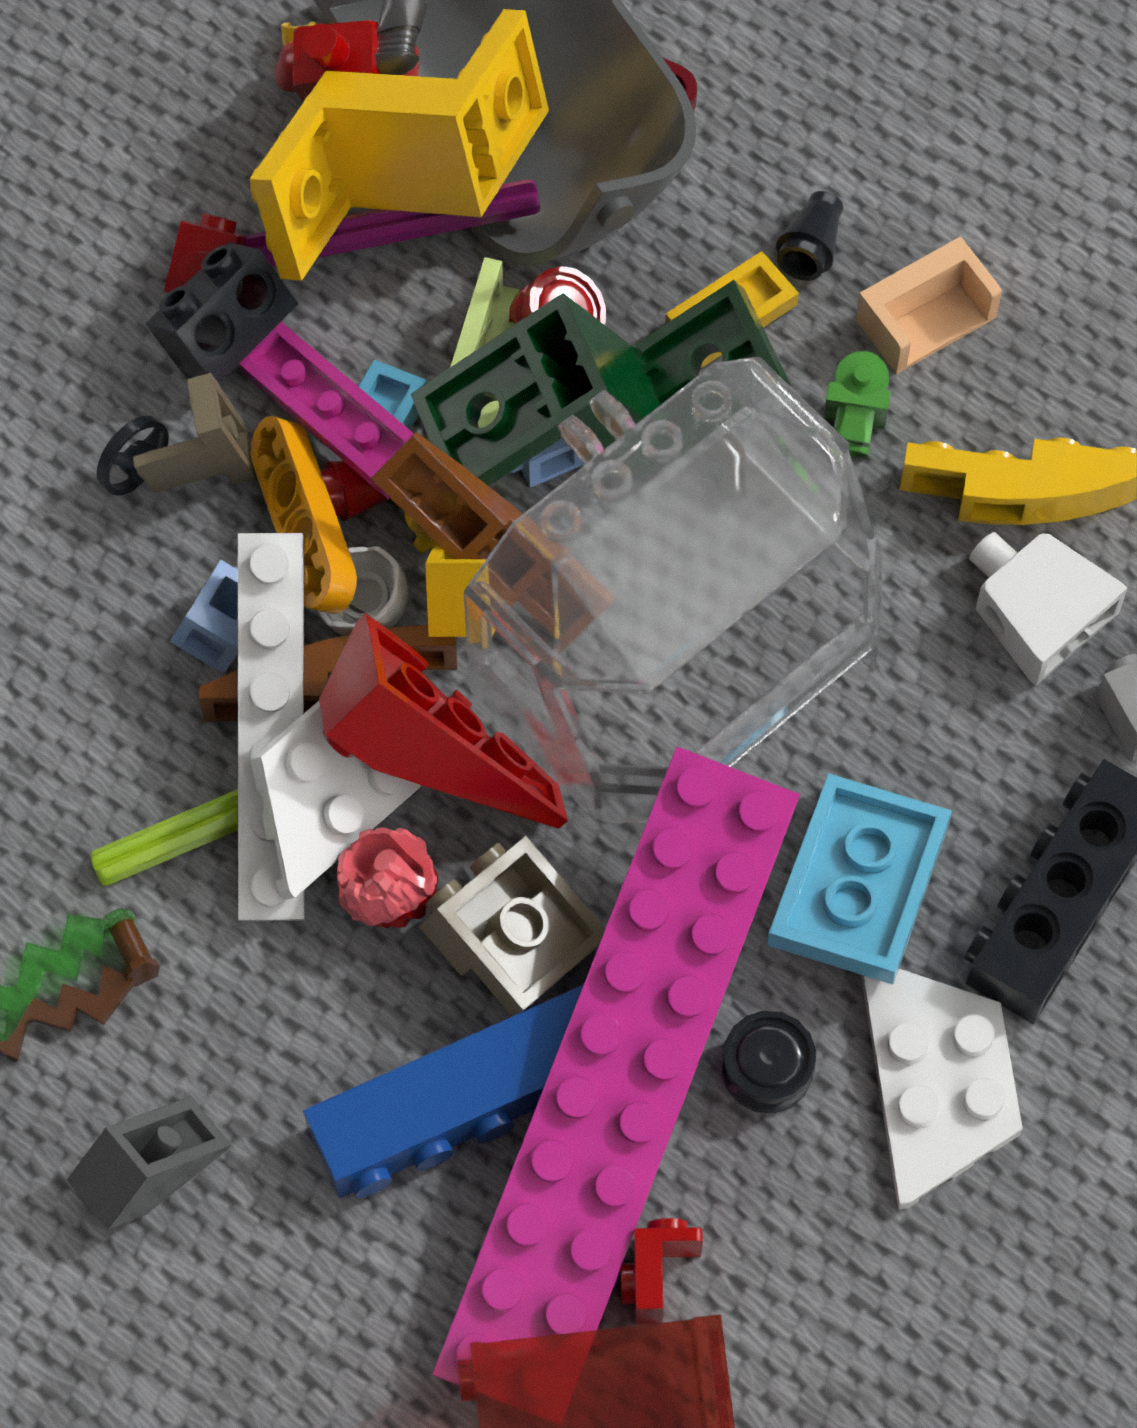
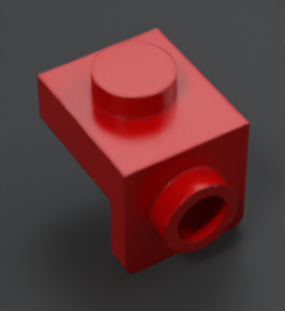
M202 213L200 223L181 221L164 292L169 293L175 288L184 286L201 269V263L205 256L215 248L228 242L245 246L247 236L235 233L237 221L207 213Z
M676 1218L655 1219L647 1223V1228H634V1263H622L621 1305L635 1304V1324H662L664 1310L662 1257H701L703 1245L702 1228L688 1227L687 1221Z

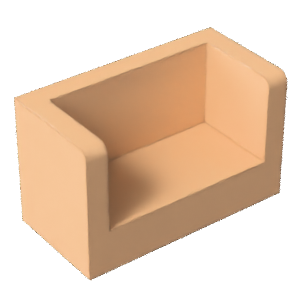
M960 236L860 292L856 322L897 375L997 318L1002 290Z

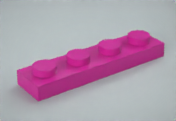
M281 321L237 365L240 371L384 497L389 499L390 497L370 478L414 433Z

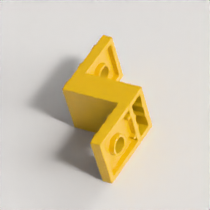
M503 9L489 32L483 36L481 44L467 65L459 72L457 79L325 71L250 177L251 196L258 205L266 231L267 248L273 254L280 279L303 280L351 207L471 217L483 216L549 112L525 10Z

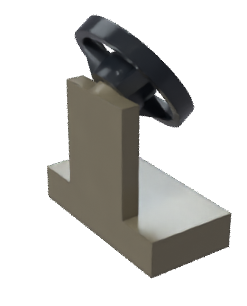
M211 373L187 379L198 437L168 446V429L156 418L141 416L131 420L111 438L100 456L96 475L98 483L105 490L115 496L126 495L133 492L145 481L153 493L220 474H225L232 484L257 480L251 460V446L247 426ZM154 428L144 440L135 441L124 452H119L134 435L144 429ZM112 464L118 465L120 470L128 475V479L120 483L111 484L110 471Z

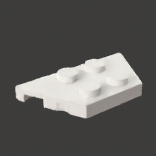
M319 701L250 759L256 790L261 794L264 802L262 819L267 841L273 839L275 841L282 879L275 881L278 893L283 900L298 896L338 860L343 850L358 840L360 832L374 829L422 786L375 771L355 756L346 758L337 753L328 744L323 735L324 726Z
M899 969L893 985L861 975L898 1210L910 1208L921 1197L950 1178L951 1180L971 1168L977 1160L990 1152L997 1151L1018 1137L1023 1129L1001 1003Z

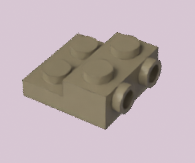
M527 836L522 838L508 851L499 842L490 848L469 867L476 877L463 888L455 879L445 885L425 903V906L432 914L419 926L461 976L472 969L511 1016L525 1010L596 949L605 931V927Z

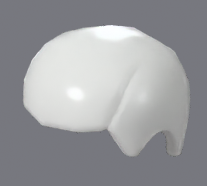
M381 547L349 548L348 550L357 576L356 590L350 604L368 614L385 628L394 627L404 615L409 599L407 577L402 567ZM349 606L342 613L335 615L317 611L326 625L342 636L350 635L356 622L365 614L357 613L351 610Z

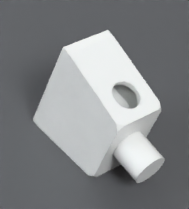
M992 532L974 548L969 557V560L988 577L981 586L976 611L1026 677L1035 686L1042 682L1120 613L1127 592V587L1050 534H1039L1017 553L996 532Z

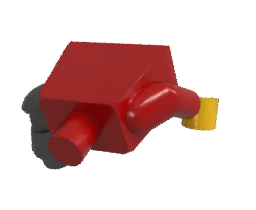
M383 0L379 22L370 20L331 24L309 22L308 25L291 26L290 22L281 24L283 48L274 69V78L277 86L286 92H297L304 102L325 71L419 76V48L415 42L417 41L416 35L421 31L428 5L424 0Z

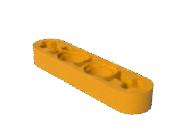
M274 416L265 417L254 431L250 454L276 533L303 534L304 607L334 615L340 614L348 608L353 600L357 582L356 570L307 432L300 423Z

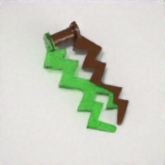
M118 908L106 914L103 919L67 914L60 951L26 942L17 984L12 987L0 985V1010L9 1012L4 1034L0 1033V1053L18 1061L27 1026L32 1022L71 1032L77 1013L80 1011L105 1025L133 986H139L158 977L160 966L157 960L151 957L135 925L136 917L132 911ZM105 937L113 938L127 967L124 973L121 974L104 966L98 996L62 984L57 1009L38 1000L45 971L78 982L83 951L86 950L101 959Z

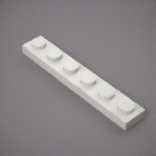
M238 533L239 921H305V889L295 898L285 900L278 893L275 880L282 879L275 841L274 839L267 841L262 819L264 802L261 794L256 790L250 761L253 756L304 714L302 533Z

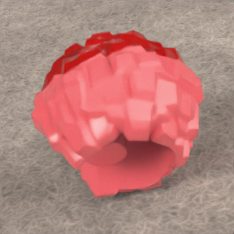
M376 828L375 831L368 829L360 832L358 840L343 850L338 858V902L342 909L352 916V920L362 922L367 926L399 928L406 927L411 919H421L426 915L427 907L425 903L436 894L438 875L433 866V860L427 854L426 843L420 837L412 835L403 828H398L395 831L387 828Z

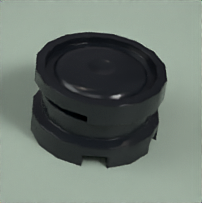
M764 1010L747 1015L733 1026L725 1041L722 1077L727 1091L740 1105L754 1112L774 1114L792 1108L805 1097L813 1080L816 1048L812 1036L798 1019L783 1012Z

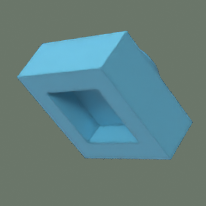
M373 360L358 387L410 430L419 415L411 393L428 382L423 378Z

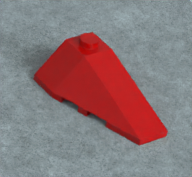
M365 613L356 622L319 698L324 726L323 735L328 744L343 757L351 758L355 756L375 771L560 829L568 822L559 784L504 733L496 732L491 737L487 735L481 720L470 709L472 703L457 689L449 697L441 692L422 673L427 668L428 662L411 646Z

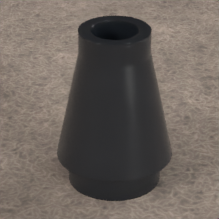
M826 191L812 193L805 207L776 242L777 262L780 268L789 276L802 281H812L831 268L834 259L839 218L843 212V204L837 196Z

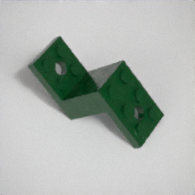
M732 280L633 346L566 294L561 293L411 393V397L431 443L468 469L488 486L566 435L571 436L631 480L639 483L791 384L745 289L735 280ZM721 352L722 363L718 371L708 378L701 379L699 372L704 359L712 353ZM498 400L499 410L496 418L489 425L479 428L478 421L481 416V410L488 403Z

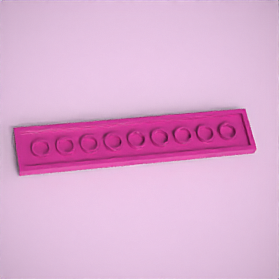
M676 746L432 1376L561 1426L633 1237L634 1228H636L799 800V793Z

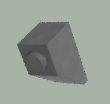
M190 1096L105 1127L67 1181L83 1199L88 1209L97 1216L107 1230L147 1215L227 1151L232 1144Z

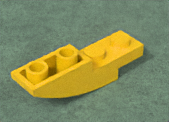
M1061 437L1049 440L1034 438L1030 458L1025 460L999 450L978 453L957 450L949 444L938 441H928L922 444L907 442L899 490L961 499L958 521L991 525H1029L1060 522L1091 516L1136 500L1137 450L1123 446L1111 449L1083 446L1072 439Z

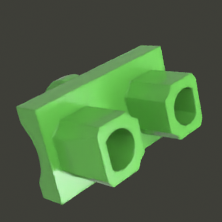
M856 351L847 355L837 367L835 382L829 381L825 419L835 421L831 452L868 458L873 427L885 429L891 391H887L889 371L885 362L876 354L868 351Z

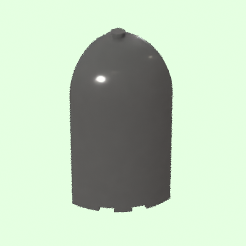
M313 0L329 24L362 20L379 22L383 0ZM424 0L428 6L421 31L416 35L417 41L415 42L419 48L420 77L457 79L459 72L467 65L481 44L483 36L489 32L503 9L526 11L549 112L503 184L525 179L534 180L539 193L540 212L535 215L470 227L475 236L488 249L501 258L521 265H538L569 256L599 242L623 227L648 207L673 181L691 155L696 138V122L690 100L675 74L621 0Z

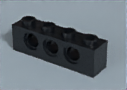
M1105 759L1102 760L1091 778L1083 773L1078 776L1062 804L1063 807L1070 810L1059 828L1049 823L1043 830L1030 854V857L1038 862L1027 879L1018 874L1013 877L997 905V908L1005 912L994 930L984 925L982 926L964 956V959L972 964L966 985L991 1000L1000 1002L1001 1006L1033 1025L1137 862V777ZM1086 829L1099 830L1109 838L1110 844L1105 846L1092 845L1084 840L1080 832ZM1056 879L1066 880L1075 886L1078 895L1069 898L1058 896L1051 891L1047 883ZM1023 930L1036 932L1044 939L1046 946L1036 950L1027 949L1017 942L1014 934Z

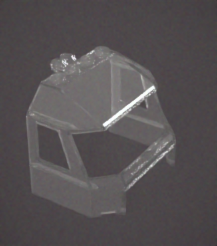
M761 357L713 363L636 425L627 409L619 401L617 402L609 392L603 390L589 401L592 412L617 440L604 450L596 434L580 421L577 416L574 417L572 414L560 423L558 428L562 435L561 437L586 465L511 524L464 590L470 692L596 824L623 825V822L646 824L668 767L605 764L591 749L567 690L649 694L819 554L862 595V614L694 753L731 767L859 660L874 672L880 640L882 554L850 457L849 443ZM492 627L532 668L542 697L492 647Z

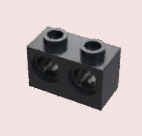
M228 242L208 253L201 263V269L184 286L169 292L159 304L160 310L145 324L182 374L190 379L211 373L219 384L298 305V302L260 249ZM242 279V291L240 296L237 298V286ZM201 320V332L195 340V328Z

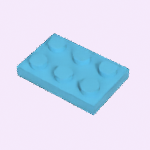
M828 773L769 930L767 946L893 985L946 836L952 810Z

